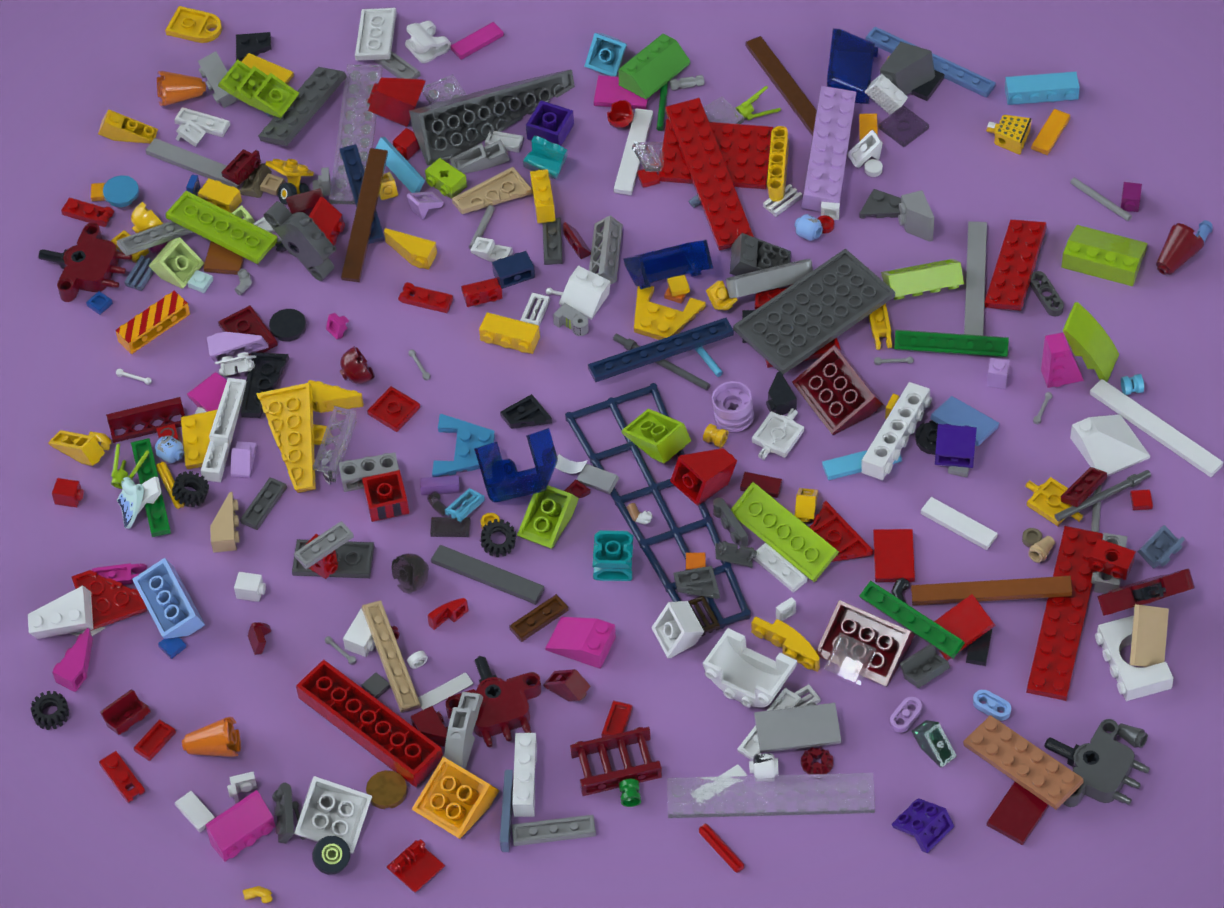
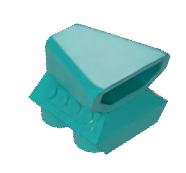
M534 135L531 141L532 151L524 158L523 167L533 171L548 169L549 177L557 179L568 156V150Z
M600 530L594 535L592 564L594 580H632L634 535L628 531Z

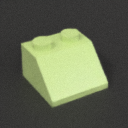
M179 237L169 241L149 264V267L162 280L183 289L195 271L203 266L204 262Z

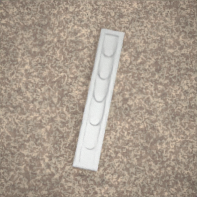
M635 109L615 182L614 193L632 195L653 118L652 110Z

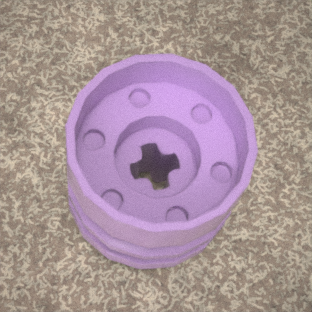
M736 381L725 382L713 391L712 404L716 424L720 429L723 428L728 430V432L734 433L743 431L752 424L754 419L750 389L745 384Z

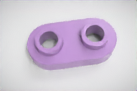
M916 697L905 698L890 717V727L892 730L899 733L907 731L921 714V701Z

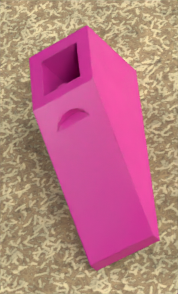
M89 628L78 636L76 643L66 651L64 658L55 665L52 672L56 683L73 692H76L87 678L93 642Z

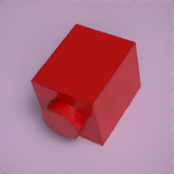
M407 128L392 141L393 146L406 160H409L420 149L414 132Z
M57 478L52 491L53 500L56 505L76 508L79 500L81 501L84 495L79 481Z

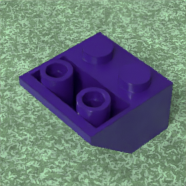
M938 424L935 465L973 468L977 427Z

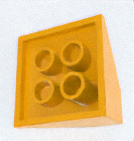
M443 757L411 810L461 839L490 808L500 790Z

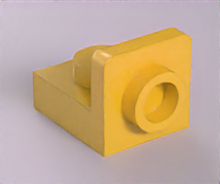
M390 172L383 175L379 193L381 200L398 196L395 179Z
M717 281L705 290L714 309L726 311L731 309L733 304L738 301L737 298H729L723 281Z

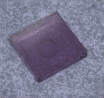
M903 105L879 123L878 128L902 147H905L927 131L929 124Z

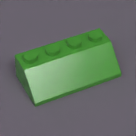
M661 34L619 68V86L647 100L690 64V60L677 40Z

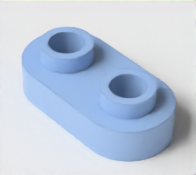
M978 690L974 694L973 705L977 710L988 716L991 715L999 721L1010 717L1011 705L1005 699L988 690Z

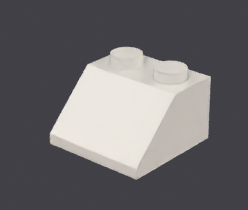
M577 266L567 282L559 304L563 305L566 303L592 320L609 295L611 281Z
M688 601L668 602L651 627L667 658H672L694 646L704 633Z

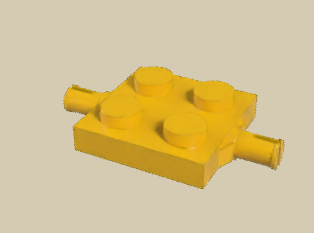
M1052 477L1040 486L1029 480L1025 487L1034 493L1027 501V506L1056 526H1059L1063 520L1057 521L1055 514L1072 506L1061 502V495L1068 488ZM1079 512L1071 515V517L1077 520L1078 522H1080V520H1082L1084 516Z

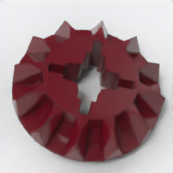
M821 746L819 748L811 747L808 751L805 750L801 756V767L811 776H824L833 767V756L829 753V750H824ZM813 758H815V759L821 758V763L816 762V763L813 764V762H814V759H813Z

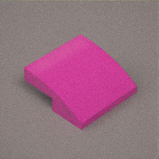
M215 372L187 393V396L197 407H202L206 412L218 410L227 380Z

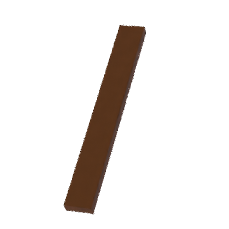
M761 36L746 41V48L813 136L817 112L815 107Z
M374 148L369 150L342 270V280L360 282L388 150Z

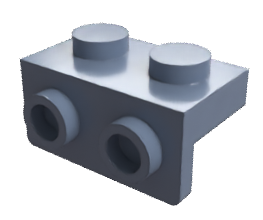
M1163 525L1137 552L1153 569L1159 565L1163 567L1171 560L1169 556L1172 553L1176 554L1183 547L1181 543L1185 539L1183 536L1177 539Z

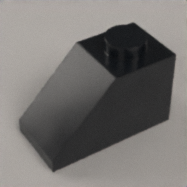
M781 371L776 373L768 391V401H766L768 410L778 415L787 414L792 408L797 410V398Z

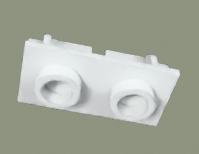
M248 352L237 354L238 357L235 358L233 356L222 357V361L215 362V364L221 366L219 373L221 376L226 377L237 374L236 367L238 368V373L251 371L255 367L252 359L256 358V356L249 355Z

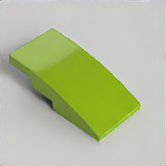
M238 59L218 84V87L246 104L279 118H282L299 95V92L272 73L266 75L255 66L251 69Z
M1075 302L1062 331L1074 356H1082L1087 369H1095L1099 380L1103 379L1108 382L1119 353L1113 341L1097 320L1080 303Z

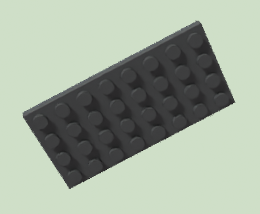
M845 248L734 324L733 330L784 375L894 298L895 291Z

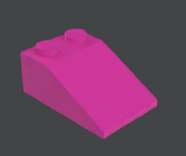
M561 617L545 650L601 669L616 638L615 624L597 618Z

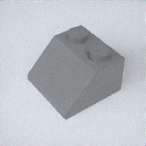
M923 191L901 195V203H899L900 215H898L899 224L904 227L907 233L927 241H933L934 215Z

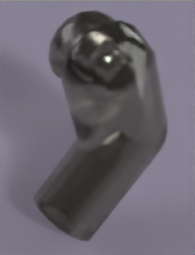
M432 492L431 495H428L427 501L441 516H444L447 507L439 501L441 498L440 494Z

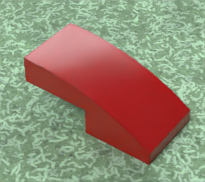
M465 598L456 599L430 612L427 615L429 626L435 630L448 618L456 622L468 612L467 600Z

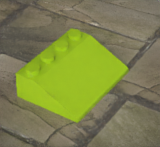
M1076 225L1064 249L1061 268L1133 286L1148 243Z

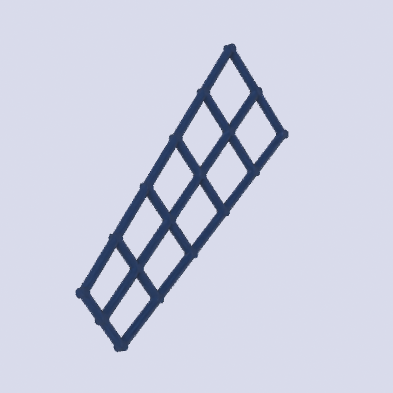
M651 383L650 386L615 398L610 397L606 401L574 412H567L565 419L594 467L604 470L599 460L628 450L632 451L648 487L622 496L618 494L614 487L610 495L662 582L665 591L673 602H678L681 599L675 591V582L671 583L649 546L674 537L686 560V553H690L682 534L705 526L709 531L714 546L715 543L719 544L721 540L705 502L698 505L703 517L702 520L678 528L660 493V490L674 486L670 482L671 479L656 484L638 446L626 436H624L627 441L626 444L595 454L575 420L610 407L622 431L627 424L617 404L650 393L653 395L659 412L669 417L657 384ZM683 449L676 453L678 457L685 455ZM652 493L670 531L645 539L637 524L632 520L624 503ZM720 560L722 565L713 568L714 575L726 573L741 609L740 613L723 618L714 599L704 597L716 617L720 629H723L725 626L735 622L750 619L751 611L747 606L731 563Z

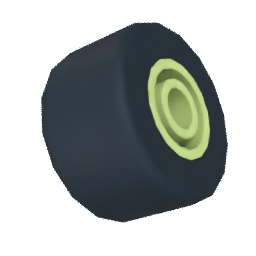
M326 836L320 839L312 852L313 863L322 873L337 874L348 865L350 848L342 838Z

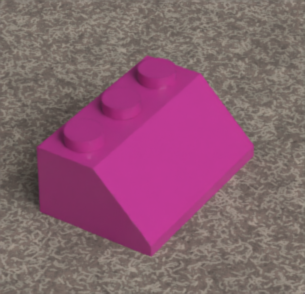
M257 790L205 824L211 846L224 861L234 858L241 850L252 846L257 839L269 834L276 827L271 812Z

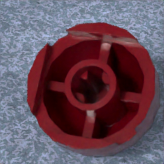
M357 347L350 348L341 357L340 365L342 370H340V374L344 380L349 379L352 383L363 384L375 377L372 368L368 367L366 358Z

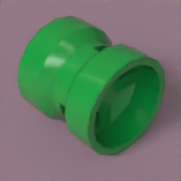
M636 779L621 781L619 783V789L622 793L620 796L621 804L625 807L639 805L641 803V794L638 793L640 790L639 781Z

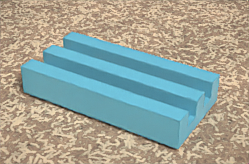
M469 488L445 509V514L448 516L451 514V518L455 519L457 517V521L461 522L485 501L484 495Z

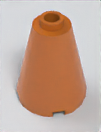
M158 71L157 73L160 75V77H157V95L162 99L159 102L160 106H167L203 95V92H206V83L202 81V78L166 71Z
M225 717L186 734L184 739H182L183 750L192 755L237 757L239 754L236 752H239L241 749L239 729L235 730L233 724H237L233 717Z

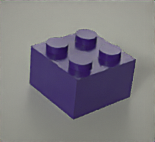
M541 100L526 124L527 139L532 141L535 135L562 146L574 126L573 110Z

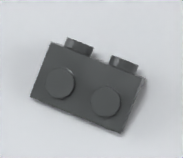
M932 644L927 645L900 663L904 679L917 688L924 686L927 682L950 668L949 662L936 654L935 647Z

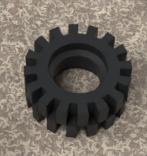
M185 471L176 477L172 488V495L175 496L174 499L176 501L180 500L179 503L181 505L184 502L187 507L189 504H191V507H195V505L200 506L201 503H204L209 490L208 481L204 480L205 477L203 475L199 477L197 472L194 475L193 471H189V474ZM185 487H191V488L195 489L196 491H190V490L186 489Z
M494 519L493 523L489 521L488 525H484L481 532L482 548L484 547L486 553L490 552V556H493V554H496V557H499L500 554L506 556V553L509 554L515 547L516 531H514L513 525L510 527V523L508 521L504 523L503 519L500 522L497 519ZM495 532H501L505 535L506 540L502 544H495L491 540V535Z
M47 691V695H44L43 692L40 693L41 697L36 696L35 701L31 703V712L36 725H39L42 729L46 727V730H50L51 726L53 729H57L56 725L61 727L63 725L62 721L66 722L67 717H69V708L65 697L61 693L57 694L56 691H53V694ZM49 706L57 707V711L53 714H43L45 708Z

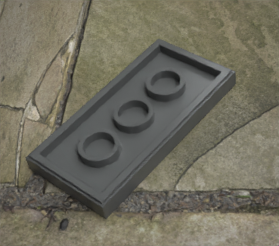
M297 539L295 552L304 547L309 540ZM348 541L335 550L338 568L329 577L370 579L374 542ZM294 557L293 576L321 577L311 569H305Z

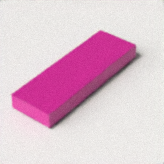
M492 22L451 45V50L462 60L503 37L504 33Z

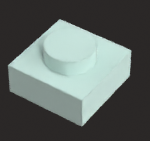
M196 270L188 281V287L205 293L213 282V276Z

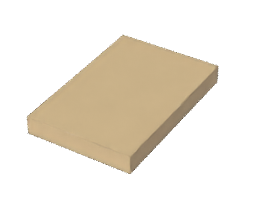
M1135 605L1130 665L1148 667L1165 661L1168 608Z

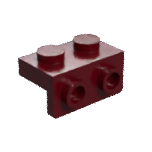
M243 149L221 172L222 177L240 185L249 177L254 169L259 167L261 163L259 151L255 150L253 153H250Z
M131 689L101 710L100 714L107 727L120 735L136 722L144 719L151 711L148 705L139 700L135 691Z

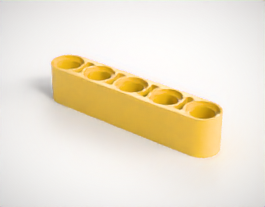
M784 126L774 127L771 133L767 187L769 198L775 202L781 201L785 196L789 139L788 130Z

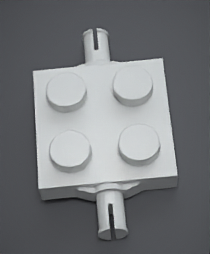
M792 408L787 416L778 415L772 411L769 413L752 437V443L763 448L758 454L760 459L765 460L769 452L784 458L788 455L804 432V426L797 424L793 420L798 414L797 410Z

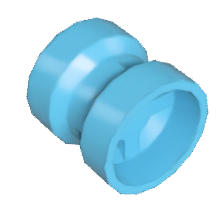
M1135 374L1133 377H1121V389L1125 395H1130L1132 392H1144V381L1141 374Z

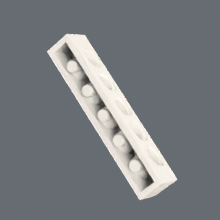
M911 382L907 384L862 459L863 474L883 480L886 474L891 472L893 462L899 459L902 447H906L909 435L915 432L916 424L922 420L924 410L930 407L932 397H930L929 388Z

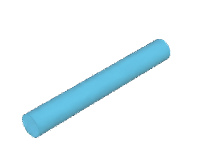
M702 346L695 348L714 374L720 377L723 374L722 370Z

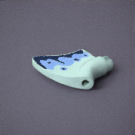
M125 477L123 478L124 481H121L123 490L117 502L122 510L124 527L130 529L139 512L144 487L141 484L136 485L131 478Z

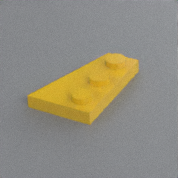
M217 410L181 417L185 466L187 470L202 467L210 443L209 435Z

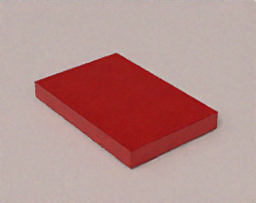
M873 529L875 582H896L899 578L915 582L913 529Z
M973 594L934 621L965 642L960 651L996 626ZM941 652V654L947 661L951 658L943 652Z

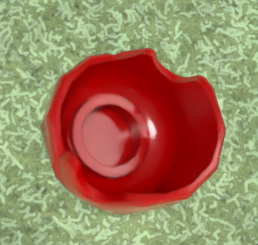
M619 100L611 105V111L607 112L610 125L622 128L632 122L634 113L630 102Z

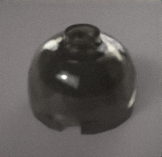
M405 553L393 559L391 566L394 579H398L400 584L397 586L399 589L409 594L425 585L428 580L429 567L424 559L413 553Z

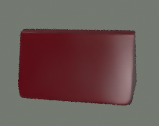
M563 223L564 236L578 257L583 259L590 256L591 250L577 230L568 223Z

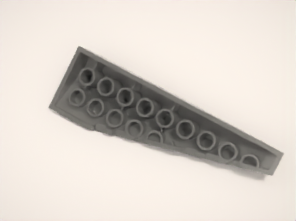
M572 70L497 86L409 111L412 129L426 164L432 165L439 158L444 161L449 160L477 146V144L486 140L489 131L491 135L493 131H503L521 120L526 114L534 112L541 100L549 103L552 97L557 98L574 88Z

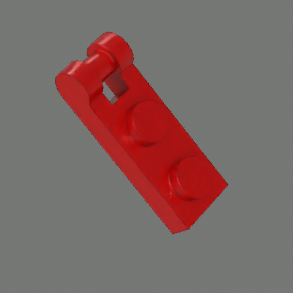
M70 197L61 210L64 216L88 223H96L102 227L107 226L108 219L114 214V210L111 207L107 206L104 208Z
M406 282L398 300L405 304L448 313L453 301V295L417 287L412 283Z
M117 751L99 761L101 768L127 803L132 801L136 795L145 793L144 787L136 779Z

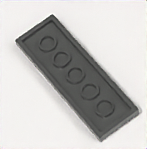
M323 67L315 69L312 75L298 89L299 95L282 118L274 116L258 135L260 141L287 146L346 79L345 71Z

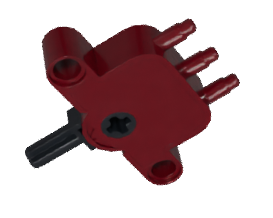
M88 223L83 228L77 245L65 249L63 253L42 249L39 251L38 258L60 263V267L64 270L57 283L58 291L62 301L71 302L76 298L79 290L101 292L106 287L118 288L119 282L111 280L113 273H126V269L117 266L119 259L131 260L132 255L126 256L123 252L117 251L116 245L113 242L102 239L98 224Z
M1184 569L1112 589L1108 593L1097 597L1102 614L1105 616L1135 607V605L1147 604L1194 589L1195 586L1190 569Z
M478 656L475 659V664L481 678L477 690L466 691L483 696L473 729L476 735L483 737L487 747H492L491 736L503 733L506 741L509 742L512 740L511 730L522 727L525 733H532L529 724L530 712L527 700L541 694L540 676L537 673L529 672L504 681L501 678H497L496 675L492 676L485 656ZM462 693L452 695L446 699V711L449 719L453 711L452 708L458 707Z

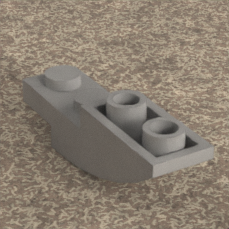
M462 692L458 707H453L444 755L445 758L466 769L475 740L472 733L483 700L481 694Z

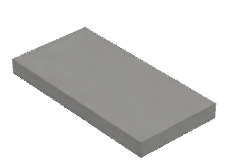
M835 703L754 712L760 753L841 743Z

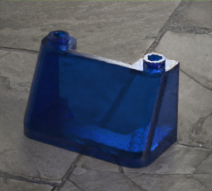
M833 28L827 87L855 91V103L869 104L870 96L865 94V90L871 83L874 57H878V47H875V43L842 29Z

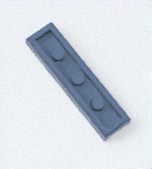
M505 770L500 830V847L502 852H509L513 770Z

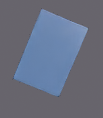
M953 396L936 409L930 417L931 420L938 424L977 427L976 446H979L999 427V422Z

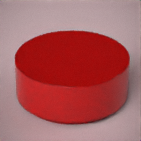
M823 215L817 218L821 221L822 233H830L834 229L832 217Z

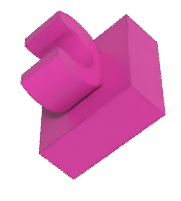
M332 313L328 317L326 330L337 340L343 338L344 331L348 328L346 323L349 320L345 316L339 317L336 313Z

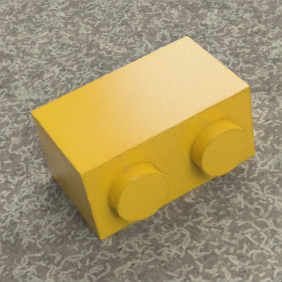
M208 178L198 192V197L230 213L234 212L242 202L239 189Z

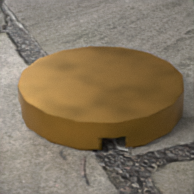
M384 770L377 772L369 779L366 793L372 796L370 802L373 806L380 809L395 808L404 801L407 794V785L405 779L399 773Z

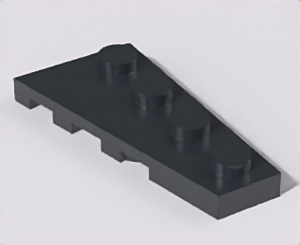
M251 352V355L256 356V358L252 359L255 367L248 371L241 417H261L263 413L262 404L256 393L275 389L289 360L288 354Z

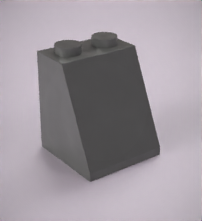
M900 42L880 68V74H883L905 95H908L913 89L934 79L935 71L932 51Z

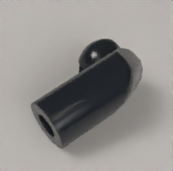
M899 578L891 590L892 595L905 603L902 592L909 587V581Z

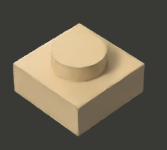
M268 173L260 185V190L277 196L279 187L285 183L284 178Z

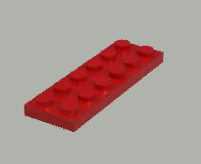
M1010 219L984 302L985 308L1022 311L1031 276L1047 229L1046 222Z

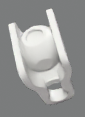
M432 21L413 23L407 26V32L411 35V38L406 40L405 46L421 63L430 62L437 56L447 53L450 49L451 42L445 36L433 37L436 32V26Z

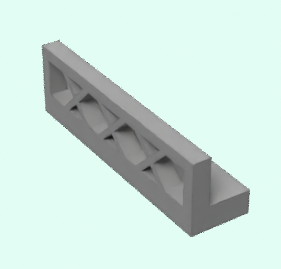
M611 215L594 224L589 271L611 281L610 284H613L617 281L623 224Z

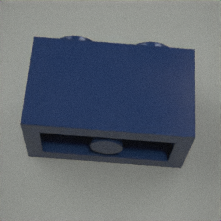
M527 251L515 253L492 262L493 274L502 289L535 278L534 265Z

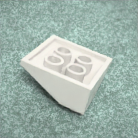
M1120 414L1088 417L1072 424L1071 440L1090 467L1107 472V477L1150 458L1149 453Z
M314 776L294 834L319 842L320 839L326 836L340 837L348 844L350 853L353 854L372 796Z

